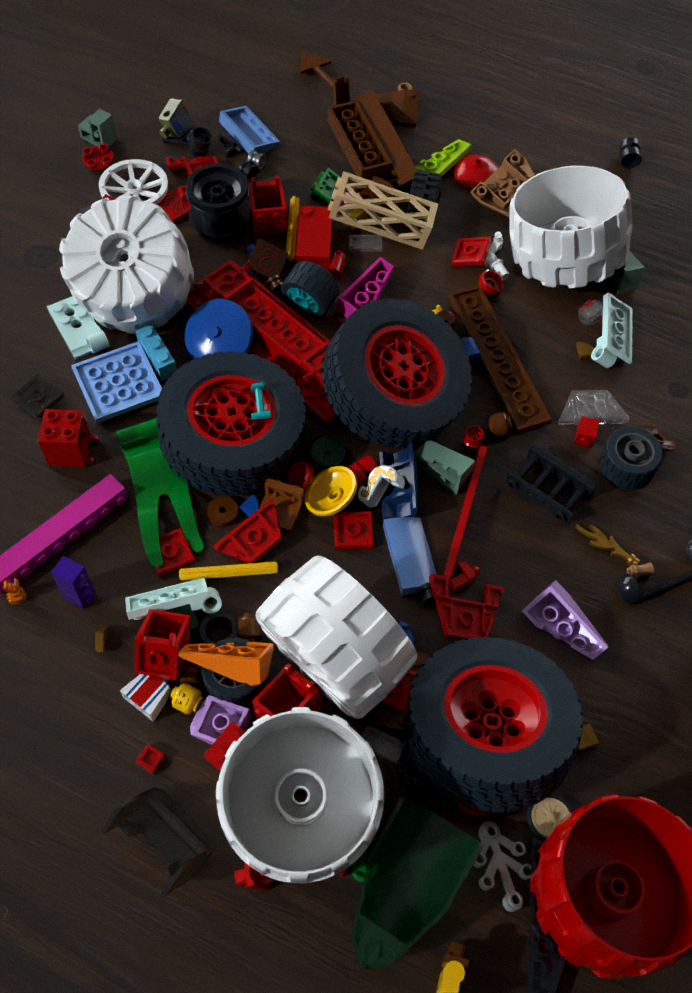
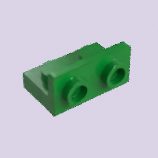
M327 168L325 172L321 171L317 177L318 183L314 182L310 188L312 192L309 197L312 198L316 194L329 203L334 189H338L335 185L337 178L340 176L330 168Z

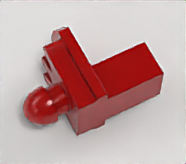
M461 561L456 562L455 568L459 575L450 580L449 586L454 593L466 586H470L475 582L476 576L480 574V568L478 566L470 568L466 561L463 563Z

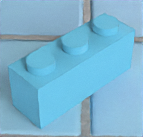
M150 324L136 330L137 340L140 342L147 359L160 380L164 381L172 377V374L177 370L175 360L153 325Z

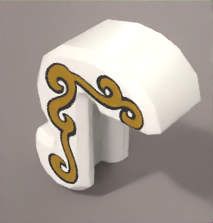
M381 465L376 467L368 477V486L360 487L358 498L367 507H375L378 505L389 483L404 489V478L390 466Z

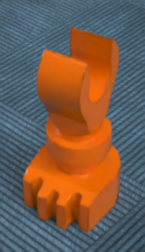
M14 578V583L4 581V590L8 592L7 600L9 604L17 605L23 603L27 595L24 589L19 587L18 579Z

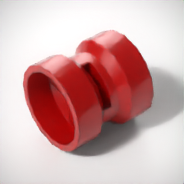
M470 426L466 429L463 442L466 449L476 451L481 447L484 437L482 428Z

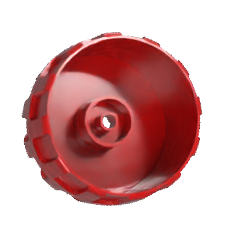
M617 794L599 797L593 802L574 810L554 827L538 850L540 859L537 870L531 875L530 890L536 894L538 905L536 918L543 933L550 934L558 944V951L562 957L575 967L583 965L590 968L600 978L620 980L658 973L674 965L685 955L692 952L691 827L681 817L658 805L654 800L642 796L637 798L619 797ZM613 884L615 888L619 891V894L614 891Z

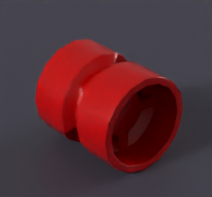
M369 455L359 459L357 464L353 463L347 467L357 478V489L367 484L370 473L378 467Z

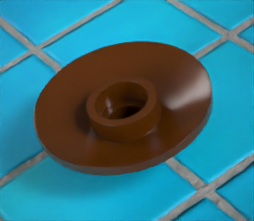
M649 425L642 428L657 438L662 446V450L672 451L675 448L674 440L663 430Z

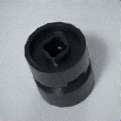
M204 127L194 128L188 145L191 155L194 157H205L208 154L212 141L211 132Z
M633 137L622 140L619 145L622 166L625 168L638 166L642 161L639 140Z

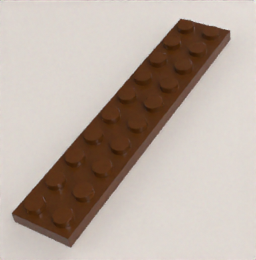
M478 285L449 293L448 299L467 336L474 339L481 353L479 360L507 415H510L516 432L520 433L550 424L552 419L483 289Z

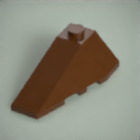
M404 89L376 94L389 119L395 120L396 124L416 127L420 91Z

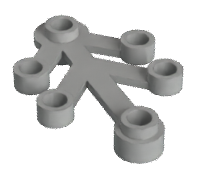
M486 821L479 828L481 842L476 853L471 857V863L477 868L482 867L487 861L485 854L490 846L492 857L484 876L479 879V886L485 891L491 889L495 884L494 875L498 869L506 892L502 899V904L507 911L515 912L522 907L523 899L515 891L508 868L518 873L522 879L527 880L531 878V865H522L501 852L499 844L510 850L514 857L522 856L526 852V847L522 842L514 843L503 836L496 823ZM488 829L492 831L493 836L488 833ZM515 846L520 848V853L516 851ZM476 856L481 858V863L477 862ZM524 868L528 870L529 875L524 873ZM484 879L489 881V886L485 885ZM512 896L517 900V904L512 901Z

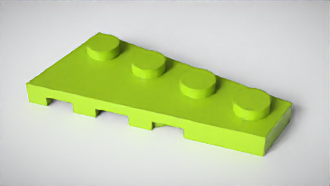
M458 139L444 147L442 152L432 154L430 159L421 160L415 168L416 170L438 173L443 176L471 150V144Z

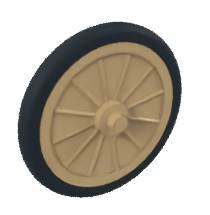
M550 795L538 804L534 803L533 806L528 808V825L538 838L545 840L554 827L570 814L572 810L565 800L556 795Z

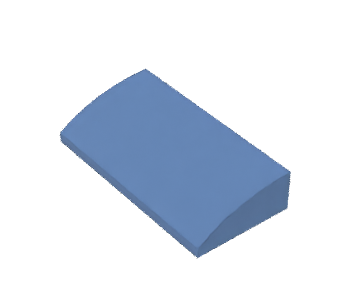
M247 106L220 111V124L248 154L252 150L257 151L258 154H265L280 144L275 135Z
M398 517L384 519L383 529L401 596L420 592V586L429 583V576L437 574L421 518Z

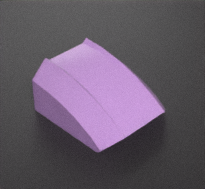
M209 695L200 703L190 725V733L192 736L212 745L232 721L246 732L250 725L252 714L248 708L224 700L221 701Z

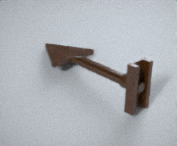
M301 52L300 74L314 70L332 88L334 106L350 102L349 78L344 75L332 79L321 68L331 64L330 59Z

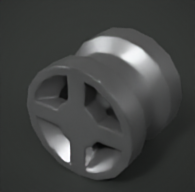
M252 150L247 160L251 165H255L261 170L265 164L266 155L263 153L258 154L257 151Z

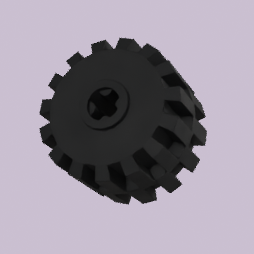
M416 170L410 194L439 204L442 192V175ZM408 202L409 213L420 212L414 205ZM422 205L426 210H429V207Z

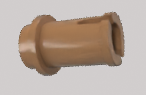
M650 562L637 566L632 564L627 568V573L632 575L635 580L642 576L654 574V567Z

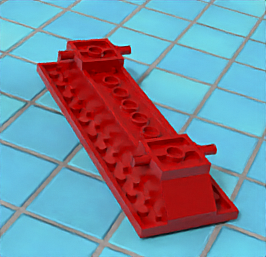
M229 260L196 283L194 288L189 291L188 300L185 305L192 311H195L207 301L227 299L241 306L249 315L253 325V341L248 355L254 354L260 356V358H266L289 373L302 392L306 408L325 425L337 417L332 409L333 406L330 405L327 399L328 395L325 394L323 387L325 383L322 380V364L330 340L248 274L247 271L253 268L250 262L240 267L234 261Z

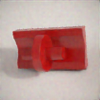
M244 863L245 869L234 872L236 886H244L246 889L252 888L266 891L268 890V885L275 880L257 872L246 863Z

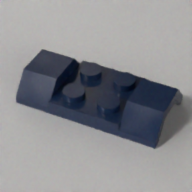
M411 442L408 443L407 449L396 453L379 452L380 466L385 465L394 468L402 475L405 481L404 489L389 483L381 498L383 519L415 517L418 511L417 461L414 455V443Z

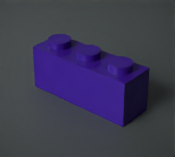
M63 556L51 574L63 598L84 609L95 597L94 588L85 567Z

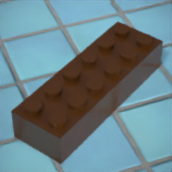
M355 100L328 107V124L356 176L367 180H372L373 176L382 179L390 178L392 162L358 101Z

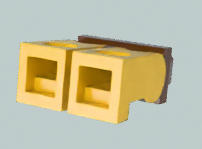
M451 942L450 946H448L447 954L440 960L439 968L443 970L439 975L436 993H459L460 982L464 979L465 970L468 968L469 963L468 959H464L466 945Z

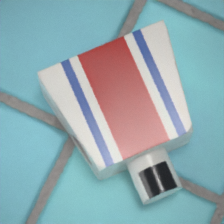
M143 674L138 675L120 690L123 698L151 721L156 719L172 691L167 684L169 679Z

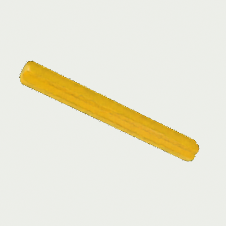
M296 196L290 199L286 244V252L289 254L286 260L290 262L295 260L300 203V199Z
M274 561L179 569L180 580H194L203 577L207 579L272 574L278 572V564Z

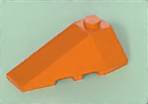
M247 642V646L236 647L234 643H227V645L215 647L212 643L186 644L178 652V657L240 683L257 686L268 676L274 644Z

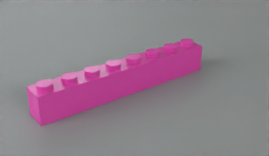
M109 474L1 554L0 593L5 591V580L7 583H14V578L19 581L21 578L28 576L34 568L44 564L50 556L61 551L70 541L77 539L79 534L86 529H90L102 517H106L112 509L122 505L128 498L125 488Z

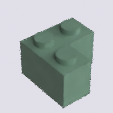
M98 109L93 115H89L78 125L81 138L96 146L107 144L109 147L117 140L113 117L109 112H105L102 109Z

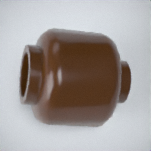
M505 412L490 414L488 421L485 422L486 432H490L492 437L508 435L510 430L513 429L510 415L507 416Z
M243 613V616L238 619L237 623L238 637L250 642H256V639L263 637L264 631L257 622L255 613Z

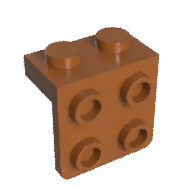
M267 478L265 482V496L260 508L272 499L275 503L280 529L291 531L304 502V489L295 484L290 485L278 479Z

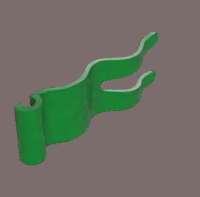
M156 418L115 431L130 469L141 536L146 555L151 567L154 569L158 565L159 568L163 565L158 531L159 498L163 495L169 496L192 551L199 554L204 550V544L200 538L193 513L188 483L183 481L181 476L178 477L163 457L158 440Z

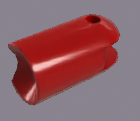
M337 250L331 255L332 259L329 273L332 274L335 280L341 278L346 262L345 254Z

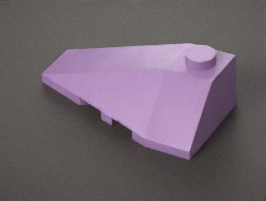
M556 580L522 610L536 627L548 631L558 640L565 641L572 648L592 660L609 647L573 598Z

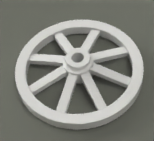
M130 159L120 161L107 168L100 177L99 190L102 198L105 194L109 195L107 192H116L136 197L141 195L150 197V199L143 202L158 204L167 194L168 180L165 172L158 165L146 160ZM128 168L130 180L126 182L115 173ZM133 168L146 169L139 180L135 179ZM152 172L160 177L158 180L144 184ZM111 177L124 187L106 186V183ZM161 185V188L158 193L146 191L147 189Z

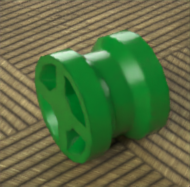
M365 855L360 856L352 865L353 877L362 883L372 879L375 871L373 860Z

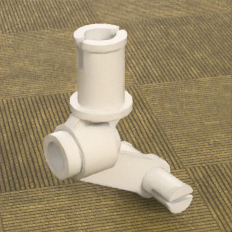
M496 232L483 267H491L501 276L502 280H505L509 277V272L504 267L503 260L498 259L495 255L497 250L502 249L503 238L501 232Z

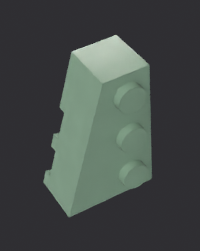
M630 250L625 264L619 269H614V274L609 277L617 294L636 290L645 269Z
M429 439L414 453L417 467L456 495L471 479L475 460Z

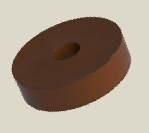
M226 496L213 499L207 508L209 520L219 527L230 526L237 520L239 515L237 503L232 498Z

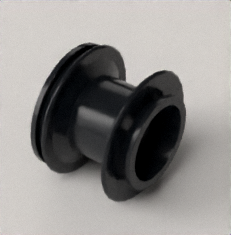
M215 163L202 166L189 176L185 190L187 201L191 205L189 220L197 232L211 238H227L240 233L248 226L251 219V209L246 202L249 197V185L245 175L239 169L231 165Z

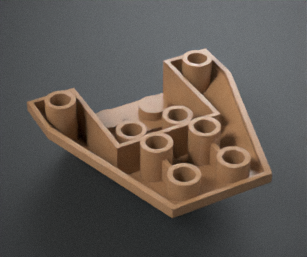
M514 149L503 160L502 165L484 183L481 181L470 194L482 205L510 217V201L514 197L517 188L534 177L535 174L527 160Z

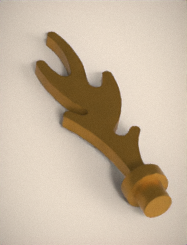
M576 524L575 528L579 532L596 540H590L589 542L593 547L603 550H615L611 552V555L626 559V563L629 565L635 564L637 566L640 562L635 554L632 553L630 556L616 543L613 536H610L608 540L595 526L590 525L589 528L594 532L591 533L583 529L579 524Z

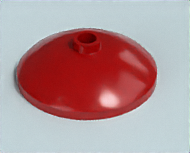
M471 154L462 157L454 165L453 176L459 185L473 190L481 181L484 183L499 166L487 156Z

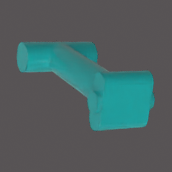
M263 382L252 384L251 388L255 393L257 412L251 413L252 421L271 418V411L264 410L263 391H265V384Z

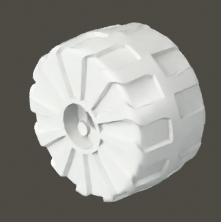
M564 166L541 172L522 183L510 201L509 229L515 264L519 263L522 268V274L526 278L530 279L533 277L541 281L543 286L552 288L557 285L579 288L586 286L587 282H601L612 276L614 269L621 268L629 256L632 233L630 192L626 189L624 181L617 175L601 168Z
M123 195L119 199L111 201L109 198H104L94 202L91 205V209L84 214L78 213L70 222L71 229L67 237L62 238L59 248L63 261V267L60 268L61 275L77 303L99 324L110 330L116 329L125 331L128 334H136V330L150 324L154 328L165 325L179 310H182L188 300L190 287L194 281V270L187 244L180 230L161 207L151 202L144 203L139 197Z
M322 556L313 557L294 574L286 578L256 611L257 622L268 638L277 645L280 652L288 660L297 664L301 674L309 682L313 681L331 703L334 702L343 713L354 719L364 717L396 687L417 660L414 645L390 613L351 575Z
M293 707L292 711L273 716L268 714L253 722L254 726L247 730L238 741H233L225 754V761L216 785L217 810L223 832L237 855L251 868L269 878L288 883H311L330 878L348 868L365 852L379 827L384 806V785L376 756L368 742L350 727L347 721L335 714L330 716L321 712L311 711L309 707ZM298 790L307 792L308 797L304 802H297L294 799V795Z

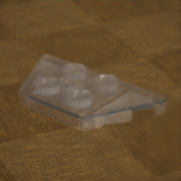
M572 390L558 424H578L581 416L599 419V424H628L630 419L608 390Z

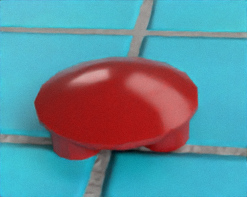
M107 144L91 148L86 147L83 150V163L91 170L106 169L114 161V154Z

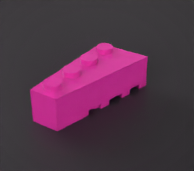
M379 257L338 297L336 311L348 318L361 306L379 300L391 278L394 266L382 257Z

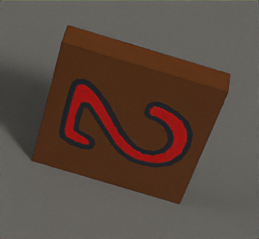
M258 238L248 259V262L253 266L249 271L267 280L271 276L280 275L289 253Z

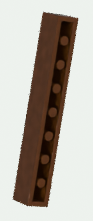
M371 88L357 96L356 99L392 162L391 172L394 178L398 177L397 183L400 189L404 188L405 192L409 193L416 168Z

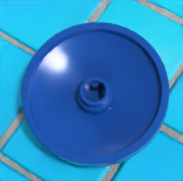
M213 299L200 305L190 316L185 329V345L192 359L202 358L203 355H212L216 352L226 353V351H235V353H248L253 341V325L249 315L241 306L227 299Z

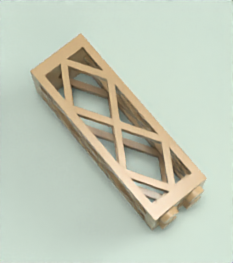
M343 171L342 177H338L335 187L338 189H334L331 197L334 201L330 200L328 210L331 212L329 218L423 250L433 227L438 207L437 203ZM368 187L379 198L363 199L353 189ZM381 191L398 197H386ZM410 202L420 212L404 213L394 203ZM387 204L392 210L378 205ZM422 205L429 207V210H426ZM362 208L373 219L357 220L347 209ZM375 212L380 213V214H383V215H386V216H389V217H382V218H380ZM404 223L413 232L398 234L388 224ZM380 224L385 230L370 225Z

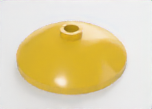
M343 466L330 467L320 472L306 489V507L317 516H330L343 510L352 501L356 493L357 478L349 468Z

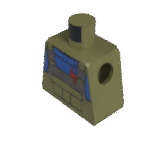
M171 98L159 116V121L163 126L159 134L163 138L168 136L178 138L195 124L182 100Z

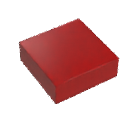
M147 744L135 762L154 775L167 756L152 745Z

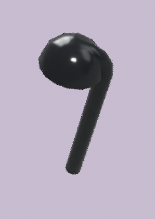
M689 571L642 593L634 577L626 573L619 579L617 591L626 603L631 605L637 604L692 579V572Z

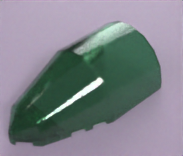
M404 797L399 799L366 861L364 882L361 885L359 906H357L351 935L359 960L358 965L363 970L393 965L450 911L484 846L454 824Z

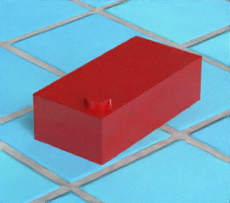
M300 206L296 264L300 261L313 262L329 271L332 219L329 218L331 211L328 210V207Z

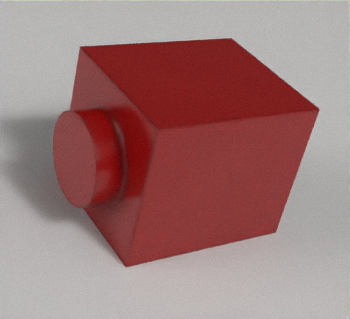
M581 416L577 425L574 444H579L583 447H593L597 438L599 419Z

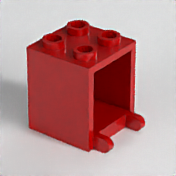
M275 175V180L261 182H256L255 177H252V182L249 183L254 236L287 233L286 204L282 180H279L278 175Z
M45 409L38 443L48 466L86 467V464H95V459L88 457L90 442H99L100 437L91 435L84 412Z
M149 609L135 638V673L177 680L185 660L178 657V652L186 644H190V615Z
M290 663L286 664L273 680L252 700L255 709L253 712L258 719L267 714L273 716L292 711L293 707H309L311 711L316 712L323 708L320 691L313 681L309 682L293 669Z

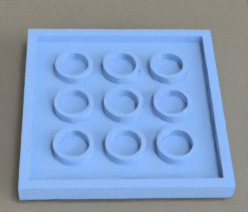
M139 341L71 365L96 424L157 402L162 390Z

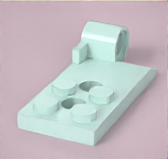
M609 292L603 296L602 336L597 339V346L591 354L592 360L605 368L611 367L617 357L628 364L632 363L633 309Z
M73 296L47 306L52 319L75 360L110 347L103 330L100 329L99 325L97 326L93 317L82 309ZM70 312L74 313L72 316L67 315ZM76 324L81 325L79 328H73Z
M204 577L125 598L126 612L129 620L144 618L149 609L166 611L190 604L192 611L203 609L206 613L213 614L218 612L222 606L219 592L215 588H207ZM208 598H215L214 602L206 603Z

